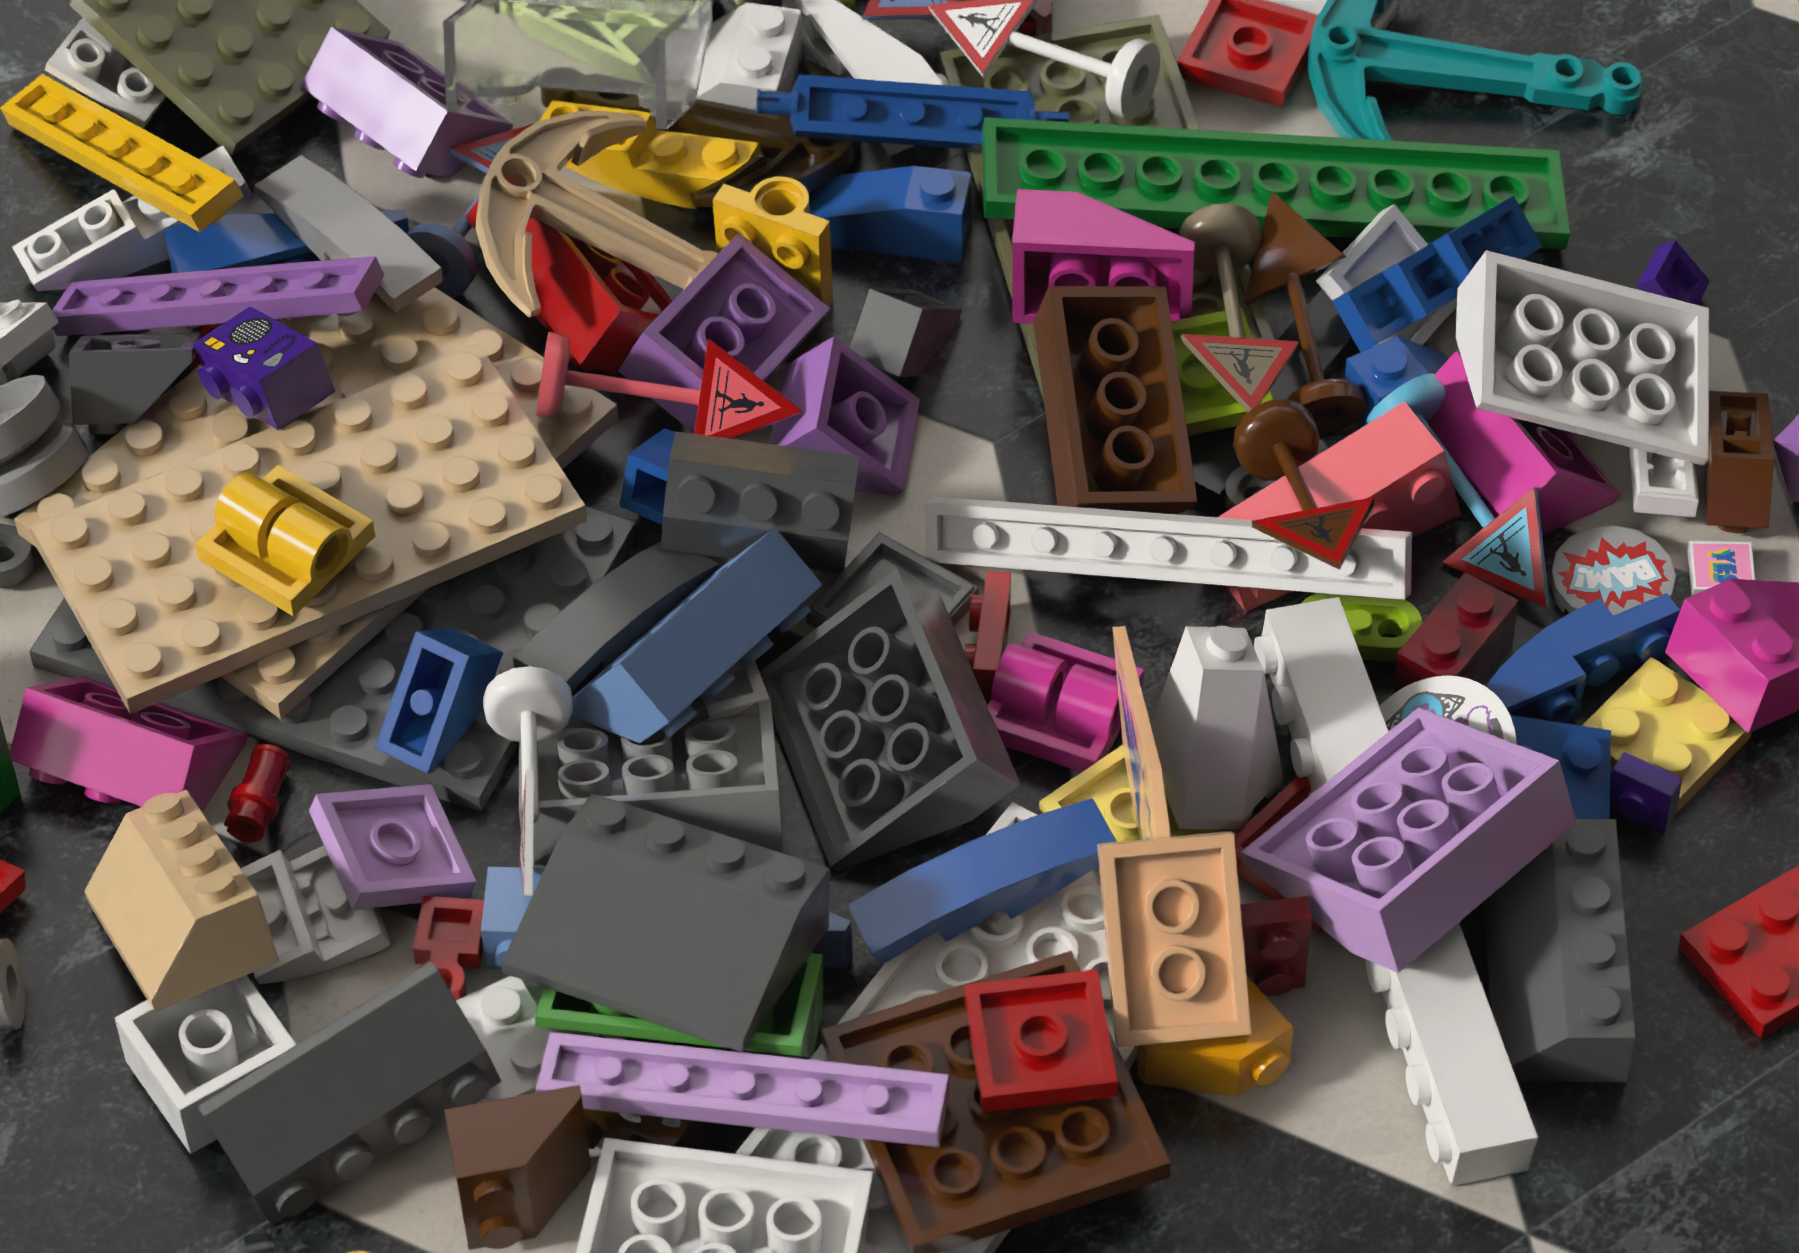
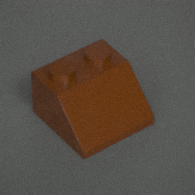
M580 1085L444 1109L469 1250L483 1247L502 1249L510 1247L520 1240L536 1238L591 1170Z

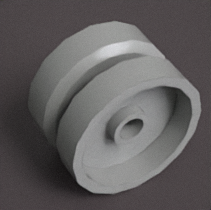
M30 375L12 380L0 386V518L23 509L52 492L67 481L83 465L89 455L87 445L72 421L55 420L61 406L44 376Z

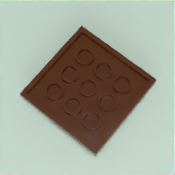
M1068 951L967 984L1078 972L1081 970L1072 951ZM965 984L821 1029L822 1045L829 1062L948 1074L950 1092L939 1147L863 1139L910 1253H940L1170 1177L1171 1162L1110 1032L1109 1036L1118 1080L1117 1097L982 1112L964 1000Z

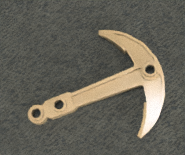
M576 111L537 121L505 143L493 159L479 192L475 229L486 266L497 285L529 318L539 315L541 310L532 272V233L525 231L529 219H537L682 289H685L718 255L714 251H703L560 173V170L571 158V162L579 166L605 148L627 138L643 134L647 127L645 118L618 112Z

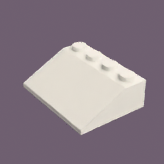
M1487 250L1484 252L1457 289L1456 341L1477 409L1699 465H1704L1708 461L1709 308Z
M604 1138L576 1253H863L873 1187V1171Z

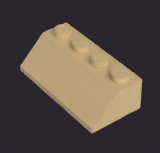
M187 790L179 793L156 795L147 800L143 807L126 813L84 892L89 905L154 1012L280 962L257 892Z

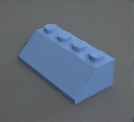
M774 527L715 571L572 697L573 710L571 716L637 743L643 742L660 729L667 737H670L697 714L690 705L697 697L701 695L708 702L736 679L729 669L737 661L746 668L773 646L774 643L767 634L775 627L783 634L803 619L811 611L804 601L823 584Z

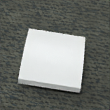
M324 845L292 861H289L281 850H278L241 868L259 896L280 962L253 972L255 979L260 984L309 976L349 964L392 946L378 907L352 910Z

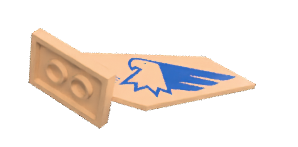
M1113 627L1123 751L1139 840L1097 844L1115 1045L1117 1047L1249 1035L1251 1034L1234 833L1228 831L1170 837L1162 768L1126 627Z

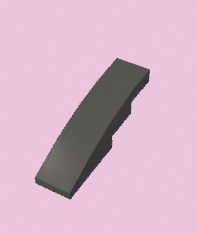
M661 542L651 546L595 582L554 616L513 656L514 668L532 666L548 669L561 676L569 685L572 693L594 669L598 672L604 670L717 571L719 563L702 554L661 549Z

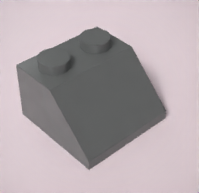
M201 333L81 336L69 352L73 425H88L89 433L116 434L125 427L126 423H135L193 361L197 354L193 343L202 338Z

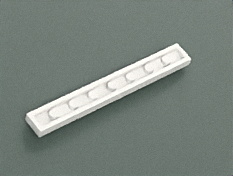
M932 497L925 502L926 558L935 563L1404 600L1411 594L1412 532L1362 528L1339 570L1252 528V520L947 497Z

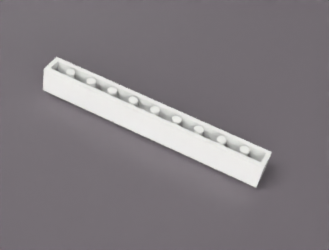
M1339 597L1266 610L1262 636L1255 638L1254 649L1264 674H1270L1274 685L1272 691L1274 713L1279 725H1288L1293 739L1290 744L1292 764L1298 777L1307 776L1311 786L1310 796L1388 733V729ZM1458 923L1400 973L1366 959V970L1370 986L1375 993H1383L1388 1007L1386 1011V1028L1389 1040L1395 1049L1402 1048L1408 1064L1405 1076L1410 1099L1415 1106H1423L1428 1120L1426 1125V1141L1430 1156L1435 1163H1443L1450 1185L1455 1186L1528 1171L1538 1136L1460 924Z

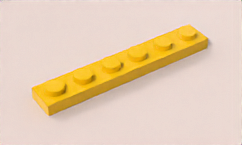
M44 74L40 75L0 107L8 124L198 232H202L209 225L219 221L228 209L244 197L234 178Z

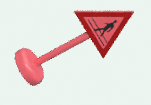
M548 332L536 416L553 418L560 413L565 385L698 405L694 434L736 439L802 413V410L709 338L707 340L701 389L696 390L568 370L571 350L569 338L560 333Z

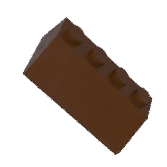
M1049 286L1033 323L1058 506L1179 514L1194 508L1197 504V495L1166 286Z

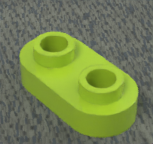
M1315 593L1302 602L1307 603L1339 597L1362 660L1397 662V653L1422 624V618L1417 608L1404 599ZM1390 633L1397 637L1390 638L1382 637L1381 635Z

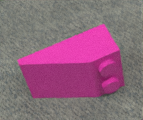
M1017 189L1012 240V323L1034 324L1033 321L1049 286H1166L1171 321L1191 318L1195 242L1078 192Z
M1729 579L1684 599L1665 653L1748 734L1799 710V582Z

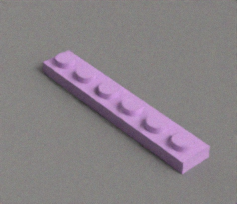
M554 1032L549 1033L536 1085V1093L580 1085L584 1109L939 1147L950 1092L948 1074Z

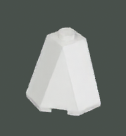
M1186 626L1151 722V729L1162 768L1165 794L1179 829L1239 830L1251 817L1256 805L1264 797L1269 799L1280 787L1283 780L1264 670L1246 628Z

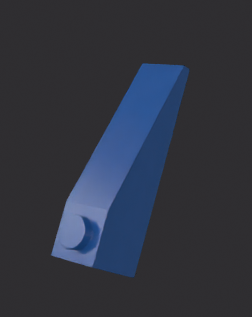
M909 166L838 175L837 178L809 193L810 214L830 221L831 248L963 263L972 222L971 172Z
M405 210L381 211L407 234L409 223ZM276 213L225 214L219 221L209 225L202 232H198L186 224L163 229L173 273L321 261Z

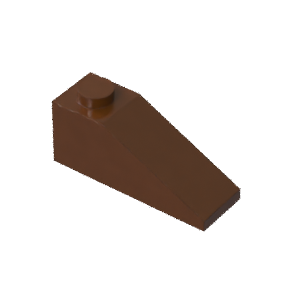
M1709 391V459L1706 462L1705 468L1706 525H1715L1729 533H1748L1754 528H1769L1774 451L1768 393Z

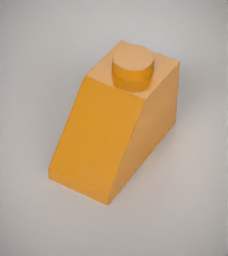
M1246 975L1251 1034L1138 1045L1137 1076L1144 1084L1238 1097L1257 1084L1260 1086L1271 1084L1286 1071L1288 1065L1291 1064L1293 1026Z

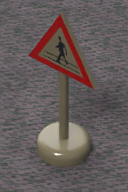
M1229 203L1214 204L1195 211L1185 219L1179 230V236L1195 242V269L1208 274H1219L1230 337L1181 334L1180 340L1237 402L1249 412L1256 405L1262 403L1296 350L1299 341L1245 337L1234 271L1242 269L1255 258L1256 252L1261 245V227L1256 216L1242 206Z

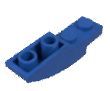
M1665 593L1613 616L1599 598L1567 614L1525 643L1499 668L1486 687L1498 696L1510 715L1567 723L1576 714L1581 712L1584 687L1602 685L1615 674L1642 662L1645 663L1650 657L1659 660L1666 655L1665 650L1680 609L1671 597Z

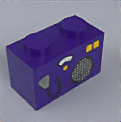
M251 306L193 343L202 366L198 369V376L207 392L215 399L223 398L237 406L248 418L256 417L277 430L336 392L317 342Z

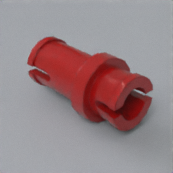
M261 744L254 747L242 783L232 789L227 801L230 813L225 819L224 826H228L226 831L235 839L250 843L257 842L263 838L266 831L265 826L274 822L280 808L277 795L285 774L291 766V760H288L289 755L281 748L269 744Z

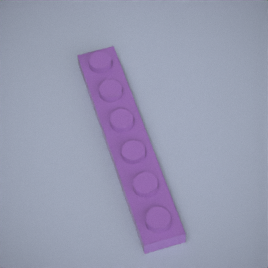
M376 256L71 282L52 310L59 321L52 328L56 336L81 334L84 336H96L106 332L131 330L141 333L155 328L180 326L191 329L205 324L225 323L250 306L273 319L298 320L306 316L329 314L349 316L364 311L384 277V273Z

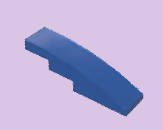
M1512 196L1333 299L1332 302L1359 351L1363 352L1457 298L1458 287L1486 250L1523 259L1540 249L1542 245L1517 200Z
M1093 798L1030 817L967 842L906 871L847 904L872 956L880 965H883L936 932L948 942L1001 909L1013 919L1098 868L1097 844L1117 842L1098 805Z

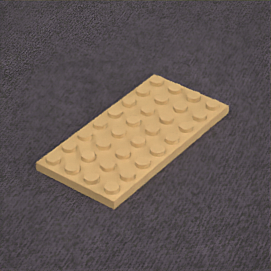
M476 343L305 413L279 430L271 427L30 526L38 551L130 714H133L587 521L584 502L481 345ZM276 465H280L373 520L376 537L294 617L198 559L195 543L216 524L215 508L217 501L226 485L242 472H252L263 479Z

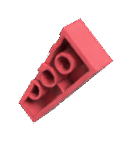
M1405 401L1299 466L1318 508L1374 497L1375 504L1362 527L1365 529L1412 532V537L1461 516L1445 451ZM1283 476L1217 518L1258 520L1299 512L1302 509L1286 476ZM1226 586L1245 612L1292 592L1289 590Z

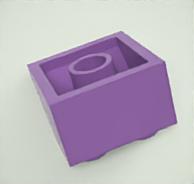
M834 336L785 365L780 394L802 410V413L775 423L770 444L859 456L855 492L895 496L903 492L920 399Z

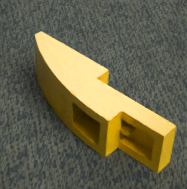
M552 100L539 120L576 111L618 112L645 118L647 127L643 134L611 145L579 166L573 164L571 158L564 167L623 192L656 202L691 209L697 208L695 201L696 191L731 174L755 155H763L757 142L658 130L652 113Z

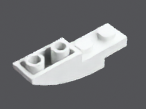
M224 146L199 159L236 180L244 197L231 208L253 197ZM113 189L12 246L37 291L67 289L71 282L119 278L169 259L163 229L184 223L136 196L121 202Z

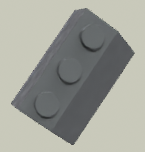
M675 431L669 459L661 549L733 559L775 527L809 569L841 573L845 568L859 456Z

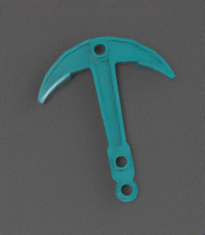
M1327 0L1316 18L1309 47L1308 74L1318 109L1340 138L1393 141L1385 127L1376 98L1367 97L1366 100L1365 80L1519 96L1526 98L1531 103L1587 111L1600 106L1605 111L1616 115H1625L1636 110L1644 90V79L1639 70L1626 62H1618L1603 68L1594 60L1580 59L1569 54L1552 55L1536 53L1529 56L1372 28L1371 23L1375 11L1383 15L1393 0Z

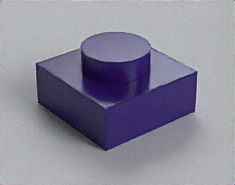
M1676 240L1658 245L1637 286L1641 291L1698 305L1710 280Z
M1624 752L1612 772L1610 809L1620 813L1632 823L1644 824L1665 834L1676 816L1683 778Z

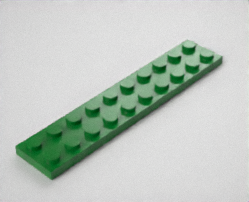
M984 117L983 121L984 218L1015 219L1017 189L1052 190L1081 193L1163 228H1181L1185 219L1195 211L1214 204L1229 203L1242 206L1256 216L1262 232L1271 192H1274L1326 237L1356 238L1382 210L1395 204L1426 242H1433L1514 196L1541 243L1542 249L1566 250L1570 236L1559 150Z

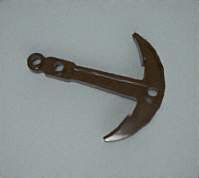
M812 61L799 62V72L801 75L840 77ZM568 68L550 70L540 78L541 103L546 108L549 107L553 100L652 113L658 130L759 143L763 155H755L731 174L695 192V201L698 207H713V198L723 184L750 193L759 182L771 177L795 179L805 186L809 194L837 178L838 175H841L852 164L860 150L859 141L795 137L789 116L756 115V110L656 91L651 86L601 75L585 77L581 72ZM767 158L773 159V160L767 165Z

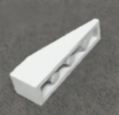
M782 0L784 8L801 10L803 42L821 66L841 78L950 85L943 74H935L920 54L869 21L861 20L862 17L838 1ZM880 143L890 156L915 146Z

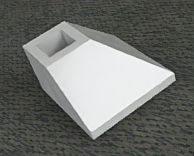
M84 18L79 21L46 63L45 70L141 128L145 127L167 98L157 86Z

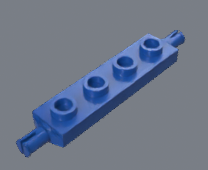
M799 75L793 86L792 93L760 91L757 89L756 115L790 116L795 137L982 150L984 117L1069 122L1070 119L1069 112L1035 111V104L1030 91Z

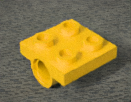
M789 177L765 179L759 182L750 193L723 184L713 198L717 253L719 254L739 233L829 307L833 302L830 221L810 214L809 194L805 186Z
M276 465L263 479L248 471L235 476L226 485L217 501L215 508L216 524L195 543L200 561L294 617L376 535L372 519L280 465Z

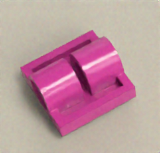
M1031 631L1027 632L1021 645L1014 642L1010 643L998 664L992 684L991 701L988 704V709L1004 746L1079 772H1083L1107 756L1121 729L1115 659ZM1136 667L1142 689L1144 685V669Z

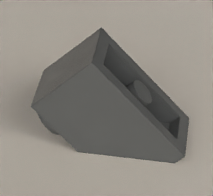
M869 289L850 348L895 382L898 381L899 377L921 376L959 321L963 309L912 289Z

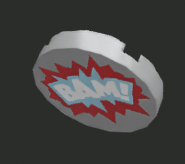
M1608 525L1587 528L1569 537L1555 554L1550 587L1555 604L1563 613L1565 609L1571 613L1600 598L1614 616L1665 593L1672 599L1676 573L1670 555L1656 540L1636 529Z

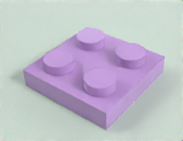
M432 784L315 795L309 813L352 910L422 903L423 895L469 898L477 881Z

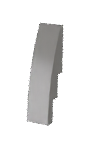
M300 155L254 185L255 193L321 261L376 256L384 277L375 293L395 313L443 282L441 267L402 229L367 199L333 174Z

